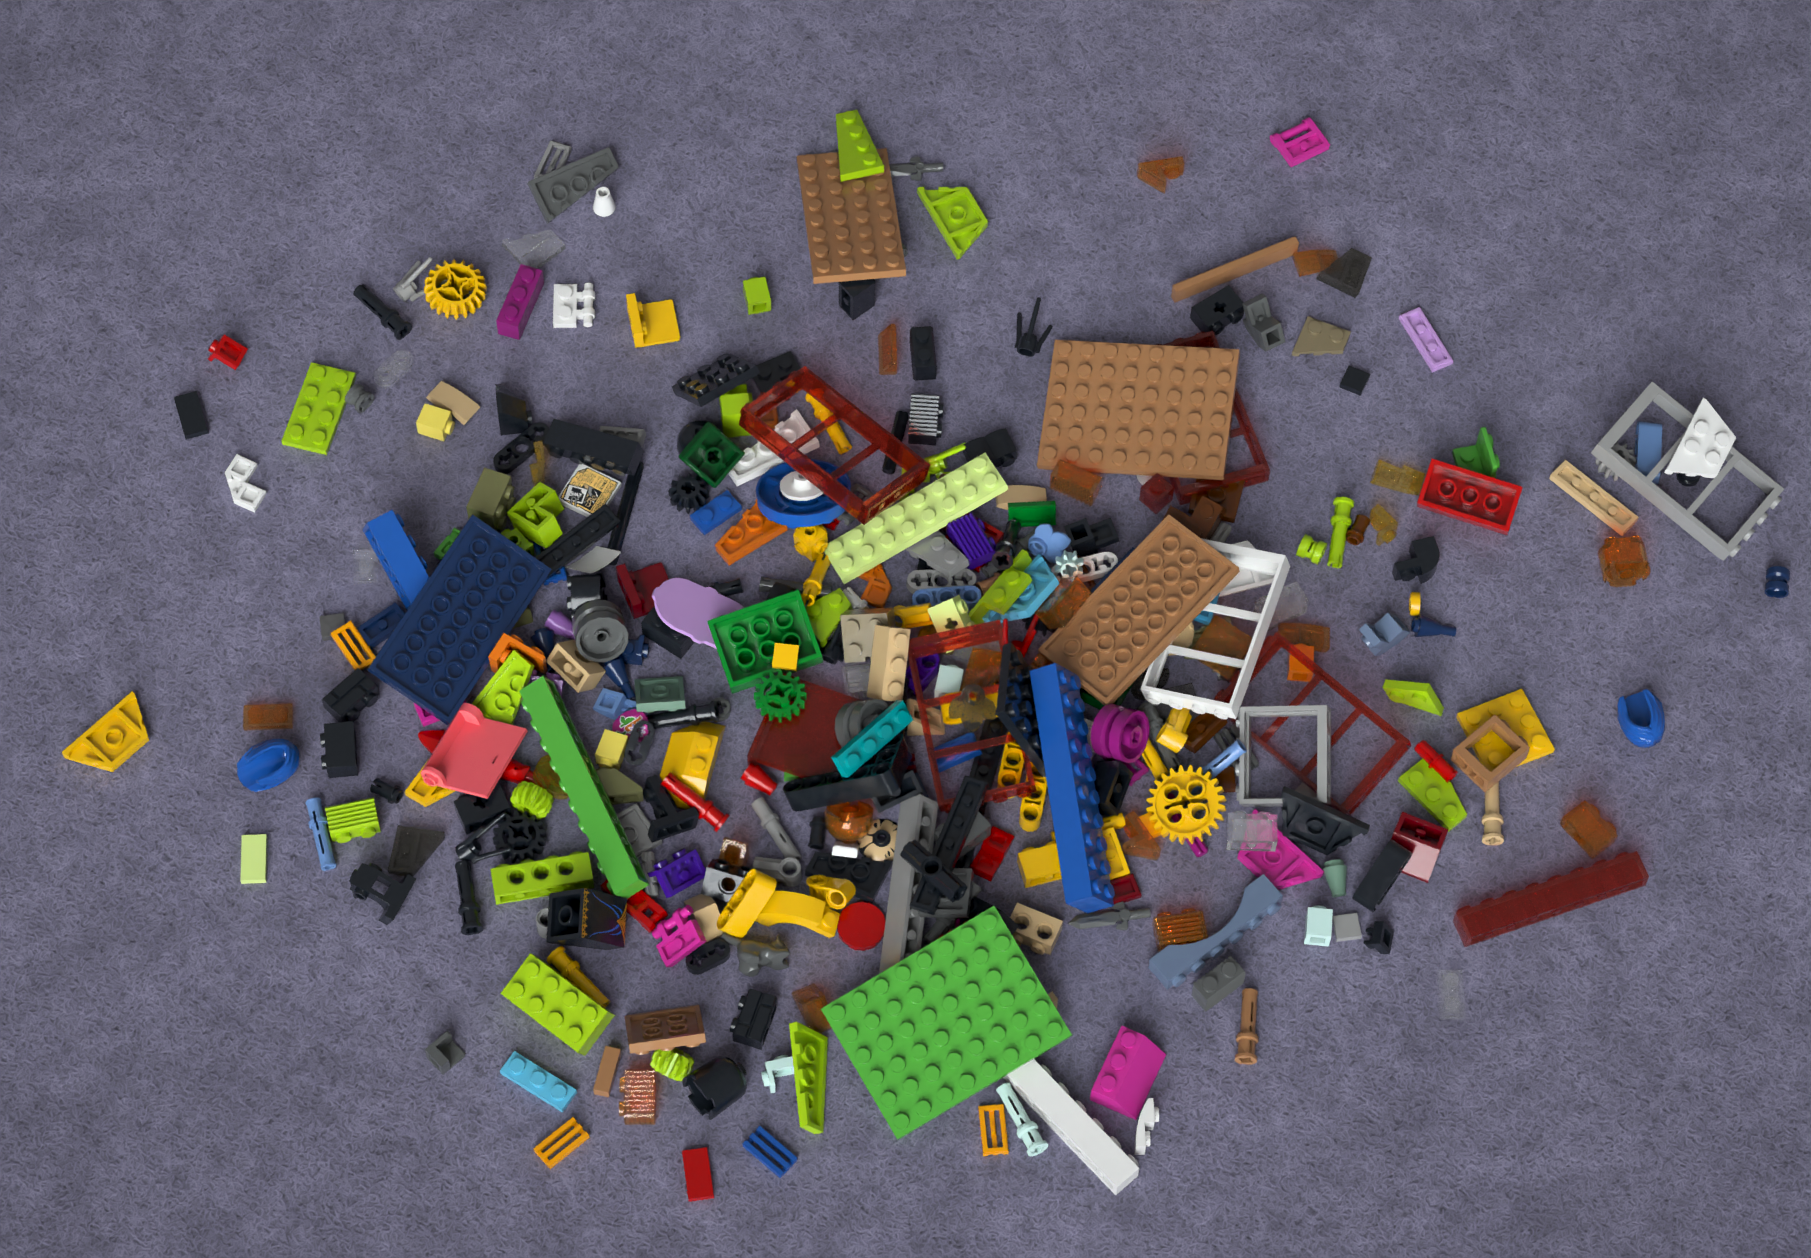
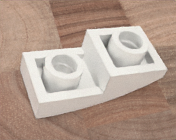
M1148 1098L1141 1111L1135 1136L1134 1155H1145L1146 1146H1150V1131L1145 1130H1153L1155 1122H1159V1108L1154 1107L1153 1098Z

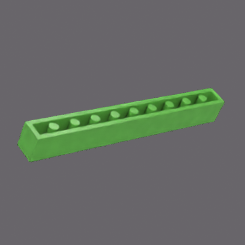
M542 676L519 691L523 698L521 704L532 717L530 723L534 730L539 733L541 737L540 744L551 758L549 760L550 766L558 773L561 779L559 780L560 787L570 798L568 804L572 811L577 813L579 818L578 825L589 839L587 842L589 849L593 854H596L599 860L597 862L599 870L608 879L607 887L612 895L628 899L650 884L554 682Z

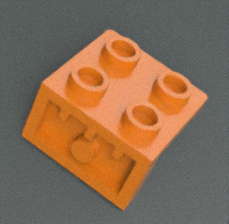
M503 633L488 656L491 671L494 673L498 671L513 650H518L535 665L534 669L543 674L547 672L546 658L543 651L535 646L530 648L524 645L523 640L514 634L509 636Z

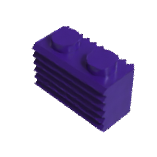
M973 513L947 524V535L952 544L968 559L969 566L967 568L970 570L992 561L996 548L993 538H988L984 533L985 526L980 518L976 519Z

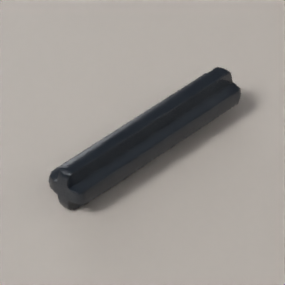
M896 412L882 466L883 473H895L908 421L907 412Z

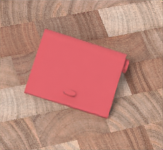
M463 703L422 769L421 776L423 781L429 786H439L488 799L528 731L523 727L484 718L479 708L470 703Z

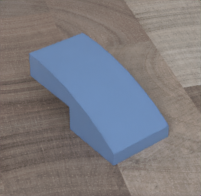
M603 688L593 709L606 717L616 720L624 712L636 709V701L627 699L623 693Z

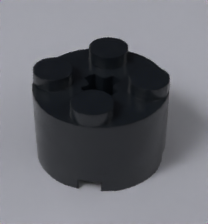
M603 573L567 576L568 590H571V596L567 597L568 611H571L572 618L576 610L587 602L593 600L608 601L603 588L606 587Z

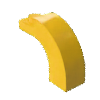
M774 891L755 921L768 927L777 923L797 924L831 938L835 936L840 913L825 907L826 902L815 897L790 891Z

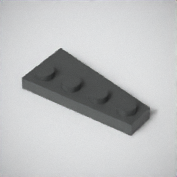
M608 147L529 181L527 185L548 224L614 173L619 166Z

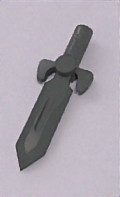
M919 156L911 158L909 160L910 163L889 164L891 176L911 175V180L921 181V174L943 172V163L924 164L920 162Z
M1118 902L1114 904V910L1076 915L1068 924L1078 929L1116 925V922L1122 921L1123 923L1116 925V929L1127 930V922L1129 920L1149 918L1151 913L1150 908L1128 910L1125 909L1124 902Z

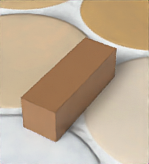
M605 1046L593 1088L594 1094L605 1097L610 1096L621 1057V1049Z

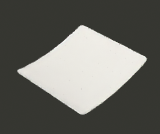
M596 546L581 559L565 566V568L594 573L612 562L621 552Z

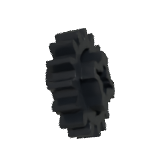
M517 810L514 811L513 817L506 814V820L498 822L499 828H493L495 837L492 838L493 844L496 845V850L511 847L512 850L502 854V858L505 860L510 856L512 863H515L517 859H520L522 862L526 857L534 860L533 854H541L540 846H546L544 837L547 836L546 830L543 829V822H537L536 815H532L529 818L527 811H524L522 816L518 814ZM533 830L536 833L535 840L531 836ZM504 834L508 838L507 844L503 841Z

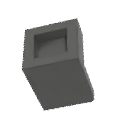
M446 1031L425 1049L427 1059L442 1075L465 1057V1053L454 1043L449 1031Z

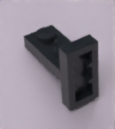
M657 776L647 777L643 796L646 802L650 803L654 809L656 818L651 821L648 831V837L653 843L696 828L699 817L696 808L692 807L677 812Z

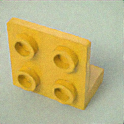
M635 293L626 295L627 311L635 348L680 340L673 300L642 304L641 301H636Z

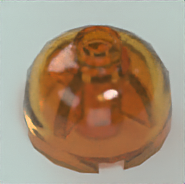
M858 801V805H850V802L826 806V828L834 838L841 840L844 844H853L870 832L873 824V807L870 804Z

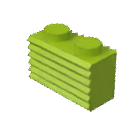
M374 797L325 807L332 842L346 843L351 838L359 836L370 838L376 833L381 832Z

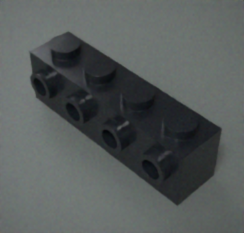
M553 419L543 442L548 453L555 458L566 457L576 464H583L584 462L591 464L592 467L598 470L609 469L619 476H625L626 474L634 476L644 453L640 443L637 441Z

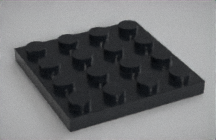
M1012 642L1003 645L996 715L1042 777H1046L1029 672L1034 669L1028 666L1021 651H1017Z

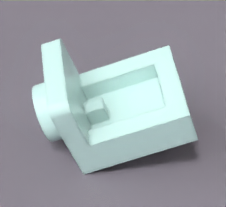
M781 1055L772 1061L765 1062V1071H762L761 1074L764 1087L769 1086L770 1093L776 1092L774 1078L794 1074L792 1056Z

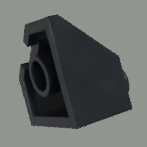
M495 384L501 436L523 433L528 428V424H533L531 410L526 409V402L501 384Z

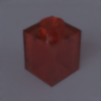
M1156 473L1141 487L1139 500L1152 512L1158 514L1173 500L1174 487Z

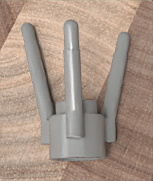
M431 257L422 264L420 261H417L405 276L395 284L396 286L393 290L404 302L408 299L413 302L425 294L424 289L415 293L417 286L413 280L432 261ZM447 279L442 281L437 288L441 287L442 284H445L447 282Z

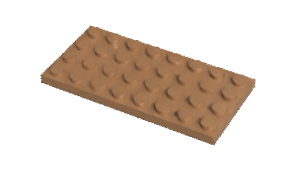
M887 148L876 149L884 164V173L843 182L840 180L838 152L797 156L813 284L906 276Z
M1168 515L1038 649L1039 654L1052 664L1057 663L1077 674L1081 681V687L1103 705L1113 704L1240 572L1239 567L1171 515Z

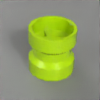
M1305 534L1300 542L1296 556L1309 558L1312 563L1318 565L1325 553L1327 543L1323 541L1317 542L1313 540L1312 536Z

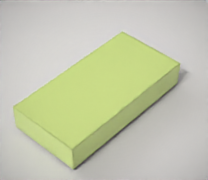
M242 835L241 884L266 883L267 835Z

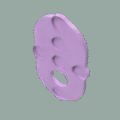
M683 578L666 580L660 587H656L652 593L656 612L668 627L691 637L698 644L704 643L715 649L716 646L707 621L744 608L736 601L718 594L716 589L711 587L705 588Z

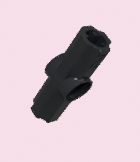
M916 840L909 841L903 847L900 856L919 872L929 885L937 888L952 903L959 901L965 895V891L968 888L967 885L943 865L940 858L933 856ZM938 868L937 872L929 874L932 869Z

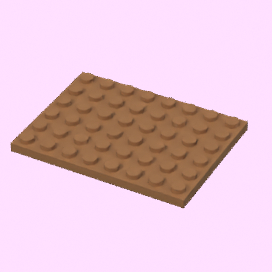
M1055 340L1037 460L1038 469L1224 480L1240 350Z

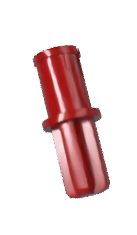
M1425 740L1420 741L1415 746V752L1429 764L1428 768H1433L1447 783L1457 775L1458 771L1443 758L1444 755H1439Z

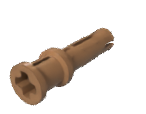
M1253 988L1242 990L1240 1032L1236 1036L1238 1053L1235 1055V1061L1239 1064L1252 1065L1257 1062L1255 1048L1259 1038L1255 1033L1258 991Z

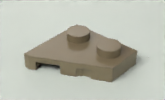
M1308 316L1292 351V356L1312 353L1313 355H1323L1325 353L1343 354L1351 331Z

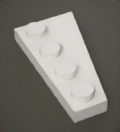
M796 409L791 413L789 419L778 423L771 433L760 437L757 440L758 443L753 447H747L743 450L745 455L728 474L735 485L739 486L764 474L774 466L792 461L819 448V441Z

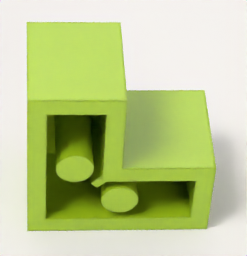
M742 384L719 397L723 434L728 438L752 435L751 427H756L752 393H747V385Z
M541 482L534 486L507 512L514 529L517 527L526 538L545 549L563 534L556 517L564 508L556 491Z

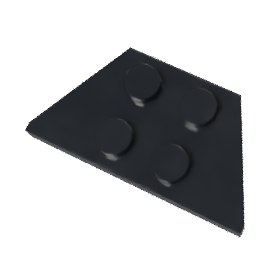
M1286 786L1282 789L1283 836L1320 853L1329 855L1336 851L1338 847L1351 843L1352 838L1361 833L1365 835L1369 831L1370 825Z

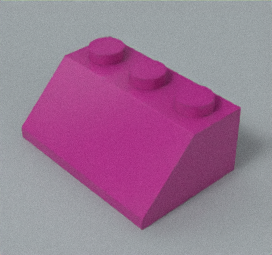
M1121 1026L1093 1085L1090 1100L1137 1120L1166 1054L1145 1035Z

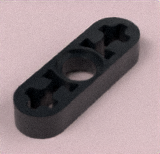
M541 422L532 424L494 456L495 470L503 474L511 473L544 446L543 442L549 427ZM537 431L541 433L543 431L544 436L541 437L538 435L535 437V432ZM520 444L528 446V450L524 453H518L515 448ZM500 460H508L509 465L502 464L500 466Z

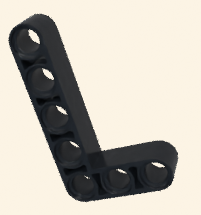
M898 733L879 750L874 764L861 766L848 778L842 777L839 771L813 775L787 782L783 787V791L792 810L796 812L892 794L900 788L912 754L903 735Z

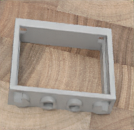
M1328 705L1240 707V713H1238L1236 727L1240 728V737L1236 738V740H1240L1247 749V752L1239 757V762H1236L1235 767L1236 776H1239V786H1236L1235 793H1237V801H1239L1240 805L1243 807L1283 806L1282 798H1251V717L1317 716V797L1310 798L1331 806V708Z

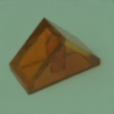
M724 837L719 859L727 860L730 864L738 867L746 866L749 858L748 843ZM726 877L729 884L736 885L732 878Z
M814 983L791 993L808 1028L818 1033L831 1029L829 1022L821 1011V1008L828 1005L825 995Z

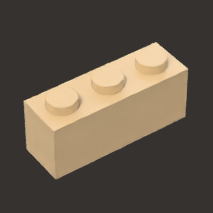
M875 625L867 697L884 701L903 700L911 629Z

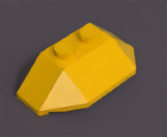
M701 722L697 726L690 725L673 732L660 773L661 781L663 782L671 772L705 799L725 726ZM667 789L677 808L684 810L691 808Z

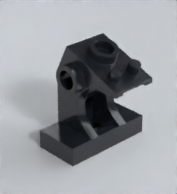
M362 863L359 869H355L351 874L349 880L351 884L350 890L354 898L366 900L368 897L379 903L384 911L378 921L388 925L397 915L416 878L407 874L398 882L383 873V870L378 865ZM376 880L388 887L384 895L372 888Z

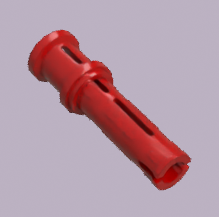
M671 772L661 783L662 786L671 791L691 808L695 807L699 813L698 818H703L712 825L715 832L721 828L730 816L728 813L724 814L715 807L712 800L706 801Z

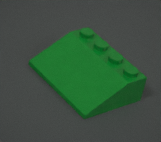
M799 589L707 621L732 694L754 687L756 684H761V677L763 676L768 679L769 672L776 676L778 671L782 670L783 675L786 676L789 671L795 673L823 663L822 654ZM775 643L799 645L797 671L772 668Z

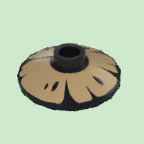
M876 819L868 822L861 828L858 834L857 844L859 845L860 853L864 857L871 858V861H893L898 824L888 819ZM883 835L886 837V839L884 841H880L877 839V837Z

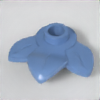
M1040 524L1035 529V534L1029 538L1028 549L1033 555L1037 556L1040 554L1049 562L1056 564L1055 557L1062 556L1063 550L1070 545L1071 539L1063 532H1053L1050 524Z

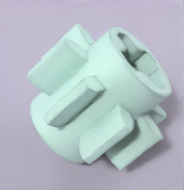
M1064 550L1061 557H1055L1057 564L1055 566V573L1061 572L1062 580L1067 578L1074 581L1077 574H1083L1081 566L1084 565L1083 558H1077V551L1072 553Z

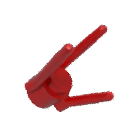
M1041 608L1038 609L1033 617L1023 642L1018 640L1012 641L1017 651H1021L1023 657H1025L1037 632L1034 628L1042 612ZM1007 618L1003 619V645L1008 644Z

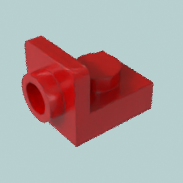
M224 334L219 340L214 339L208 349L211 352L208 360L212 362L216 358L236 370L248 349Z

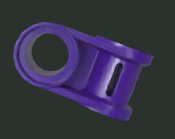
M924 650L906 668L905 678L909 679L908 688L914 692L913 695L919 697L925 691L929 683L939 673L940 658L937 652L933 650ZM926 662L934 663L931 667H926L923 664Z

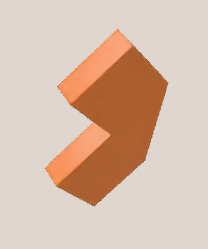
M879 564L858 576V578L869 581L861 600H866L868 605L876 608H884L892 591V586L884 573L882 564Z

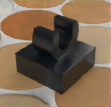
M1375 921L1374 928L1370 927L1365 931L1368 935L1372 936V939L1365 940L1363 943L1370 949L1375 948L1380 954H1390L1394 931L1384 921Z

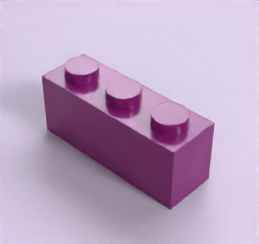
M523 264L520 265L496 320L498 334L517 340L521 339L544 285L543 270Z

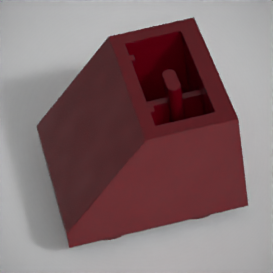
M1402 812L1391 839L1412 852V856L1401 873L1428 883L1444 845L1448 829Z

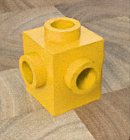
M821 524L797 527L793 534L796 551L811 562H814L817 556L827 549V530Z

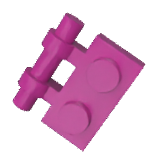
M690 905L675 910L672 913V917L668 920H662L657 924V928L652 931V936L655 939L661 937L663 940L656 947L666 967L676 965L707 941L697 920L687 921L688 916L693 913ZM677 925L678 929L672 933V928Z

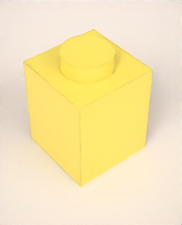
M425 403L416 421L419 434L445 441L447 434H452L455 422L452 420L451 411Z
M605 729L595 753L596 764L599 767L616 768L619 771L625 757L624 753L628 743V736Z

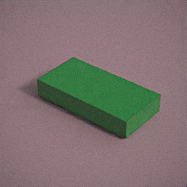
M1055 501L1008 503V521L1015 519V526L1019 521L1021 527L1039 526L1040 524L1056 525Z

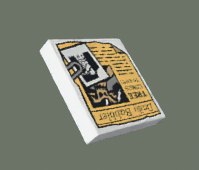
M579 464L558 497L563 506L588 517L604 504L610 505L621 487V482L591 467Z

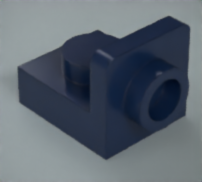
M640 635L639 640L628 639L624 652L617 659L623 658L624 664L642 665L643 658H648L649 644L645 643V635Z

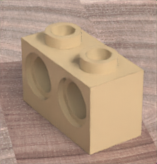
M1017 903L1010 918L1017 924H1025L1027 928L1023 930L1017 928L1012 936L1016 943L1031 947V950L1037 954L1043 955L1046 953L1051 955L1062 931L1063 921ZM1040 933H1047L1050 937L1042 939L1038 935Z

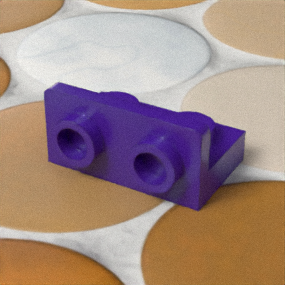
M685 848L672 854L673 859L669 861L663 859L653 865L654 869L647 873L649 878L657 877L666 898L674 896L704 878L706 869L696 849L687 852Z

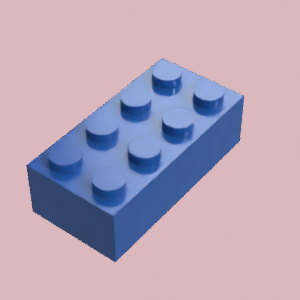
M390 510L366 523L362 530L405 609L408 610L429 579L425 570L428 566L422 556H417L414 550L416 544L411 535L406 536L402 528L405 525L401 516L398 513L394 514L393 510Z

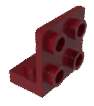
M659 562L634 572L632 570L628 571L625 563L616 566L617 581L633 619L647 615L655 607L652 598L653 590L656 587H660L666 580H669L663 564Z

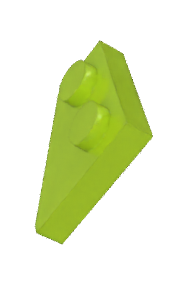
M1385 679L1382 688L1393 702L1406 704L1442 716L1444 707L1430 683Z

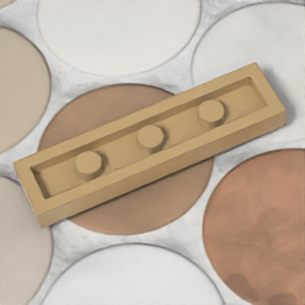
M1567 460L1550 475L1549 479L1621 536L1637 522L1639 518L1637 515Z

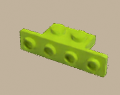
M1022 549L1013 559L1012 566L1004 570L968 613L970 620L976 624L978 632L984 626L985 622L982 618L989 610L1004 615L1033 581L1029 574L1023 572L1032 562L1026 550Z

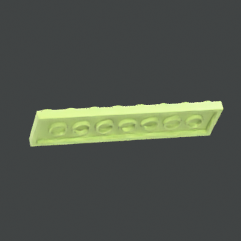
M983 453L829 542L824 553L828 555L831 565L843 584H846L945 527L949 522L957 520L1007 491L1008 486L987 454Z

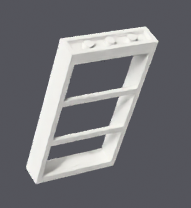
M1202 539L1238 566L1239 569L1274 575L1261 614L1209 603L1203 609V611L1258 622L1246 658L1241 660L1174 646L1171 643L1148 667L1141 691L1145 699L1152 704L1164 703L1175 709L1187 708L1198 714L1210 713L1221 719H1236L1290 565L1286 555ZM1168 654L1242 668L1230 703L1156 688Z

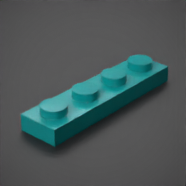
M896 700L831 757L842 777L848 778L913 721L903 700Z

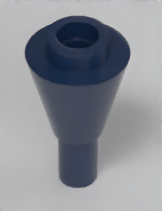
M1418 614L1417 618L1412 620L1411 632H1414L1415 637L1437 636L1440 634L1455 637L1456 627L1442 625L1424 615Z
M541 628L534 632L535 635L531 637V640L535 647L543 651L547 660L554 649V631H549L548 628ZM546 662L547 672H555V670Z
M615 658L605 662V674L622 689L627 699L634 698L635 692L629 684L623 658Z

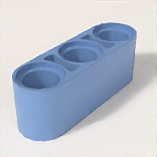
M1638 421L1636 426V435L1638 436L1635 438V455L1637 457L1634 467L1644 476H1647L1661 460L1662 424ZM1660 472L1652 480L1655 485L1659 483Z
M972 585L920 589L912 595V606L924 603H931L934 606L960 595L961 599L966 602L968 606L967 613H969L981 599V591L978 587Z

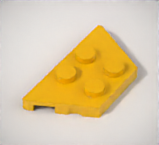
M132 691L63 750V757L114 772L149 741V737L135 693Z

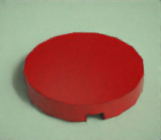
M857 902L850 904L842 910L839 916L837 932L841 941L848 945V947L853 950L865 951L874 948L883 939L886 920L878 907L871 903Z

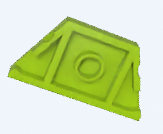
M924 187L917 188L918 196L957 260L960 259L988 227V221L968 187H938V190H924Z

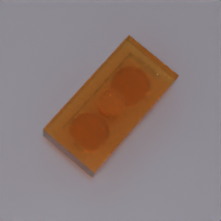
M293 704L244 705L243 729H293Z

